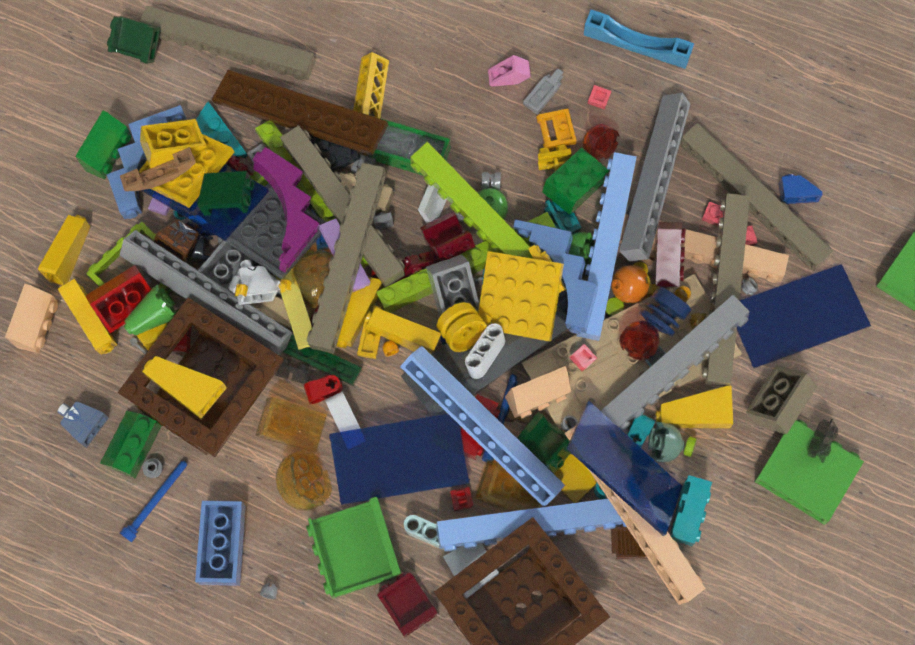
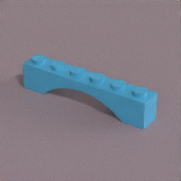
M590 10L584 27V36L684 69L688 65L694 43L680 38H659L638 33L616 22L609 15Z

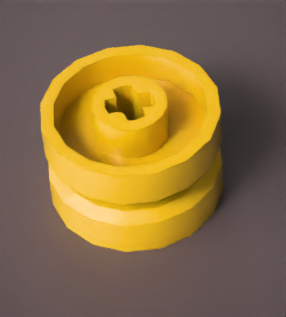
M466 302L449 307L442 313L436 325L438 331L442 333L441 336L445 338L446 343L454 352H463L473 348L487 327L476 309Z

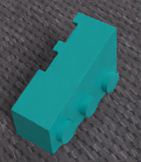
M688 475L683 482L670 536L676 542L688 546H693L695 542H699L702 532L699 530L700 524L704 523L706 517L705 506L709 503L711 497V481Z

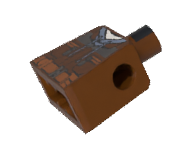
M175 220L155 235L154 243L186 262L197 243L199 234L195 230L198 228V225L193 220H189L186 224L180 220Z

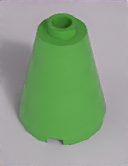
M158 285L153 287L125 319L124 327L129 334L139 335L170 322L178 312V309L175 311L173 305H175L174 301L163 288L158 290Z

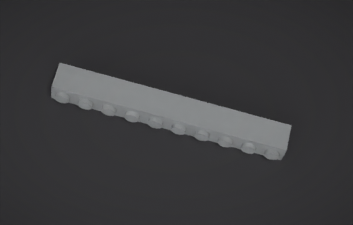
M683 93L663 96L659 106L636 194L629 213V219L620 245V252L628 261L647 260L651 253L690 108V102Z
M136 230L124 238L120 252L121 257L185 299L190 298L277 355H280L287 348L292 335L290 330L250 304L239 305L237 296Z
M734 295L728 298L592 418L598 424L603 436L611 442L615 438V433L619 430L621 432L630 425L629 421L635 417L637 419L645 412L644 408L648 404H655L660 399L659 395L663 391L668 392L674 387V381L678 378L683 379L690 372L688 370L693 365L698 366L705 359L703 356L707 352H714L719 347L718 343L723 338L727 340L733 335V330L737 326L742 327L749 320L747 317L750 311Z

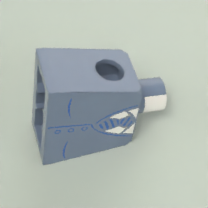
M75 402L72 407L64 403L58 409V413L64 417L60 424L86 448L109 419L103 412L80 402Z

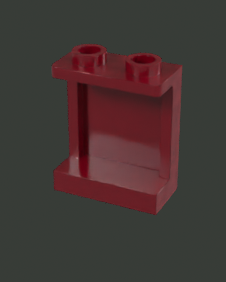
M454 211L420 227L426 244L440 262L456 257L476 247L471 233L465 231L459 224Z
M403 572L396 577V582L391 585L389 583L385 584L379 589L380 593L377 594L404 638L439 615L411 572L408 574Z

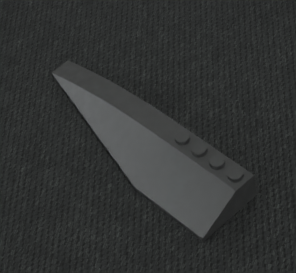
M610 286V291H609L608 300H609L610 298L615 297L614 294H613V292H612L611 286ZM557 315L555 316L552 340L568 330L565 322ZM504 333L505 345L485 375L479 379L470 377L465 365V359L472 348L463 352H454L446 344L431 355L474 396L551 341ZM406 372L401 375L434 423L448 414Z

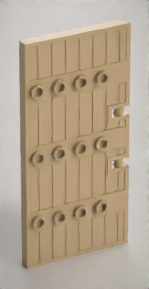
M695 274L685 278L684 281H680L679 287L686 286L691 290V297L685 303L690 306L692 311L685 320L677 317L674 319L680 327L676 329L671 325L669 326L675 332L673 337L660 333L651 327L639 314L641 309L649 313L651 312L645 306L646 302L654 306L657 304L650 296L604 320L599 341L574 335L521 363L529 380L566 366L571 393L567 396V400L558 404L554 401L549 403L550 407L546 408L557 428L564 431L561 427V422L569 415L574 416L578 424L588 417L593 418L650 368L642 358L646 353L657 345L667 353L708 317L709 310H713V304L710 303L709 297ZM668 287L666 289L674 294L679 287ZM736 343L734 350V359L742 355ZM585 344L597 359L582 372L569 357ZM704 359L698 366L693 365L688 369L690 372L683 379L679 378L676 380L674 386L679 389L702 377L703 367H707V359ZM670 389L668 392L663 391L659 395V397L662 398L663 396L671 393L672 389Z

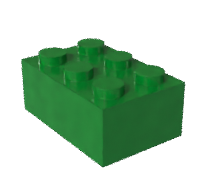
M581 148L546 180L542 193L571 215L604 184L605 176H608L610 170Z

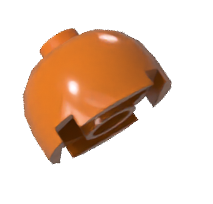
M626 265L615 271L612 276L611 289L618 300L624 303H636L644 300L649 289V283H646L645 279L647 273L638 265Z

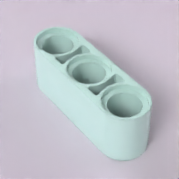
M416 515L406 517L404 528L407 534L439 548L437 535L434 538L426 536V532L429 529L436 530V524ZM411 521H416L419 525L417 529L410 530L408 529V524Z

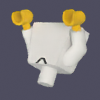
M244 260L240 263L241 268L233 276L229 287L230 291L237 296L238 304L243 305L273 301L278 290L281 293H284L286 290H292V281L289 279L277 280L264 266L253 267L251 260Z

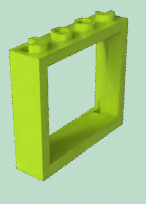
M143 222L139 225H134L128 234L130 235L136 230L142 235L145 233L153 242L156 235ZM126 237L120 238L116 246L112 250L106 251L102 259L98 263L91 265L86 273L98 287L105 284L98 276L120 257L123 240ZM162 283L158 285V290L163 288L168 294L172 291V289Z

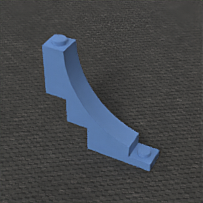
M181 105L129 124L135 143L118 149L124 168L107 174L118 209L124 219H132L142 213L139 191H125L120 179L122 174L135 169L139 171L147 161L140 143L141 126L186 120Z
M515 219L513 227L519 236L524 238L530 236L529 242L531 246L538 245L542 252L546 251L552 262L564 264L562 278L568 294V312L565 324L572 333H586L598 287L597 283L581 280L585 260L584 257L569 254L573 240L572 233Z

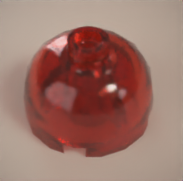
M596 124L585 132L583 148L601 162L599 159L603 157L607 159L614 153L619 143L616 141L619 133L609 125Z
M634 321L628 324L622 331L619 343L623 351L625 349L629 352L628 356L631 358L647 360L657 352L660 337L658 330L649 322Z

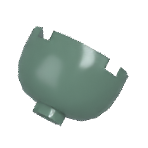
M657 422V428H652L649 435L648 450L652 449V455H649L652 461L671 462L683 451L684 440L680 431L674 425Z

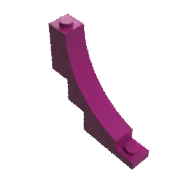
M265 147L262 152L258 151L254 156L253 169L273 187L284 210L286 232L281 248L284 252L279 258V269L286 273L318 232L320 223L304 213L310 205L311 197L296 188L302 179L303 171Z

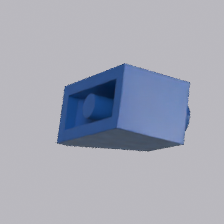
M787 174L781 177L778 184L781 202L785 204L819 202L823 195L820 189L801 175Z

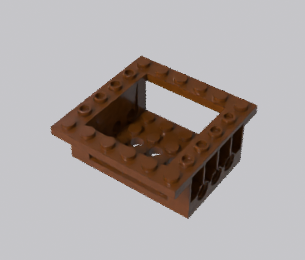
M187 298L117 393L133 403L146 416L156 420L161 426L206 456L210 454L215 458L282 365L284 359L195 301ZM191 325L195 326L200 335L178 365L218 379L227 387L202 418H199L162 388H160L157 394L146 388L151 379L142 372L145 364L155 356L166 360ZM218 367H225L223 375L218 376L215 374Z
M534 517L530 518L434 591L437 598L446 608L448 615L470 645H576L610 618L609 614ZM527 545L529 546L528 552L467 599L463 597L464 593ZM535 591L541 592L543 595L542 601L534 602L531 599V594ZM524 604L527 612L524 615L517 614L515 612L516 605ZM502 616H507L511 620V624L506 628L501 627L499 624V619Z

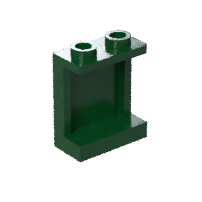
M114 16L110 23L111 34L107 40V51L140 59V62L146 64L154 63L161 27L124 16Z
M247 171L204 173L197 205L204 216L212 215V210L215 208L239 207L243 213H247L248 206L251 204L250 196L251 191L254 189V181Z
M539 412L517 437L553 474L564 465L567 457L575 451L565 432L548 422L545 416Z

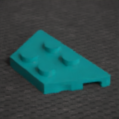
M207 102L196 119L201 134L232 147L234 156L246 158L248 155L211 104Z

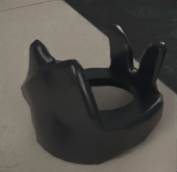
M199 234L197 243L187 260L204 264L210 257L203 254L204 243L208 244V240H212L213 237Z

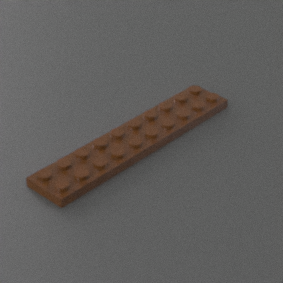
M227 70L212 97V101L215 104L271 121L290 129H294L299 125L302 130H306L311 136L373 156L388 127V123L385 120L231 70Z

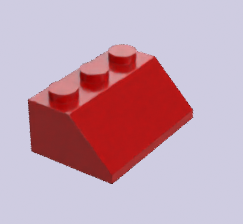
M134 265L85 297L109 333H112L125 324V319L150 292L151 288Z

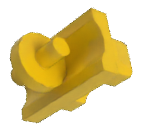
M565 144L558 145L556 151L549 152V149L546 147L540 148L538 154L539 170H558L571 158V149H567Z

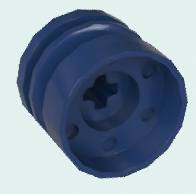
M658 286L651 296L657 304L654 306L646 302L645 306L651 312L649 313L641 309L639 314L651 327L660 333L673 337L675 332L669 326L671 325L679 329L680 326L674 319L677 317L685 320L692 309L679 297L667 289Z

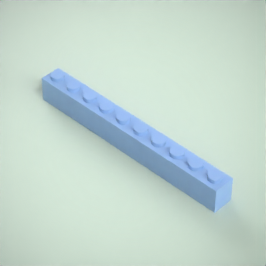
M614 152L613 159L609 158L607 169L610 170V175L605 176L603 186L607 187L606 194L602 193L600 204L603 205V209L598 211L596 222H600L599 228H595L593 240H596L595 247L591 246L589 257L592 258V262L587 264L585 275L589 276L588 282L597 283L598 292L586 333L581 332L577 334V337L596 341L600 340L636 156Z
M423 346L410 354L400 366L543 507L565 486Z
M609 499L437 521L436 530L439 549L454 551L459 546H465V549L477 547V544L485 543V546L496 545L497 541H502L532 517H534L549 538L557 536L556 533L564 532V535H572L576 533V530L584 529V532H593L598 527L609 530L616 528L615 525L623 524V527L627 526Z

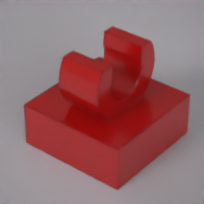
M470 487L450 491L454 512L474 508Z

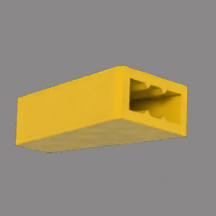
M75 215V217L67 216L40 263L38 270L49 282L61 286L69 282L91 227L85 217Z
M368 277L371 282L369 286L352 292L337 347L346 348L347 346H353L368 312L372 311L378 299L376 292L384 287L380 279Z
M75 279L58 288L95 350L101 355L111 352L117 346V343L85 297L88 294L87 291Z
M376 307L373 312L369 311L365 318V322H367L366 329L394 341L411 351H416L419 347L423 346L431 354L442 334Z
M157 356L150 359L142 371L149 379L199 418H202L227 389L225 384L218 379Z
M732 386L720 387L661 404L659 410H656V422L668 423L676 428H731L733 425Z

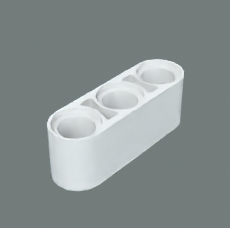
M496 323L488 325L466 357L465 365L470 377L474 379L483 377L505 345L506 339L501 325Z
M343 392L325 399L348 450L365 442L366 439Z

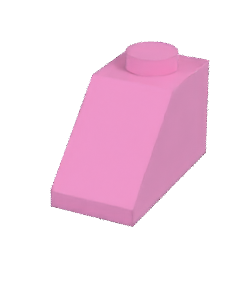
M513 55L488 69L490 86L515 85L530 78L529 61Z

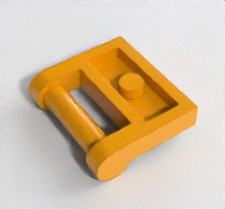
M568 108L536 116L544 140L543 148L546 147L551 151L558 145L565 144V146L576 144L577 140ZM549 120L552 121L556 136L554 141H551L547 121Z

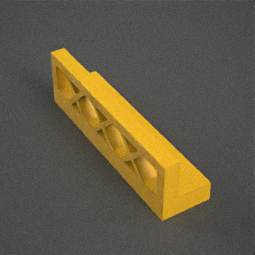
M373 52L361 58L353 110L368 115L369 110L372 109L374 117L380 119L389 60ZM377 61L383 64L382 71H379L376 65ZM375 76H377V78H378V80H379V82H380V85H379L378 88H377V86H376L375 83H374V77H375ZM373 92H374L375 96L377 97V103H376V104H374V102H373V100H372V98H371V95H372Z

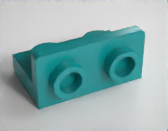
M550 200L545 201L544 213L548 212L557 229L570 231L572 234L581 231L582 227L574 212L569 215L556 203L550 202Z

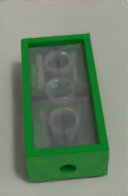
M385 120L388 123V127L373 156L369 155L376 162L422 175L421 172L417 173L411 167V156L428 142L447 160L451 145L449 138Z

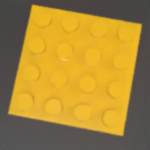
M202 134L206 148L193 154L196 163L179 177L150 189L190 208L199 197L204 173H218L233 155L234 150L232 147ZM147 161L141 167L139 173L151 169Z
M488 251L478 315L487 326L494 323L501 325L504 333L551 341L564 264Z

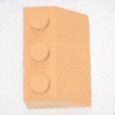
M24 284L5 338L19 349L39 353L40 349L45 345V335L51 328L53 313L58 308V301L55 297L31 285Z
M566 366L511 388L505 398L514 418L521 416V419L528 417L532 414L531 411L535 409L542 411L550 407L549 403L556 401L558 404L567 400V396L571 393V387Z

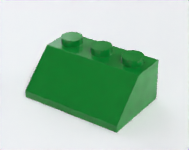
M103 110L75 157L86 172L105 180L107 174L112 172L115 161L120 158L118 149L129 143L131 133L127 126Z
M126 411L100 464L136 479L162 426L156 420L140 413Z

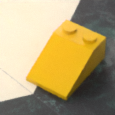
M196 119L141 126L140 143L150 168L173 160L172 154L190 147L192 154L206 148V143Z

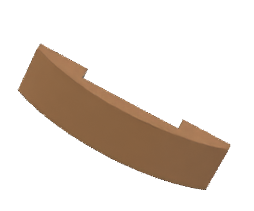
M190 147L172 154L173 160L139 173L138 169L120 175L124 190L139 191L150 189L179 177L196 163Z

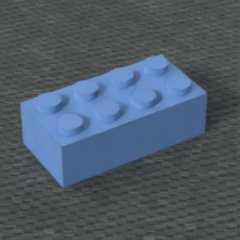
M202 501L195 582L199 585L240 586L246 505L243 502Z

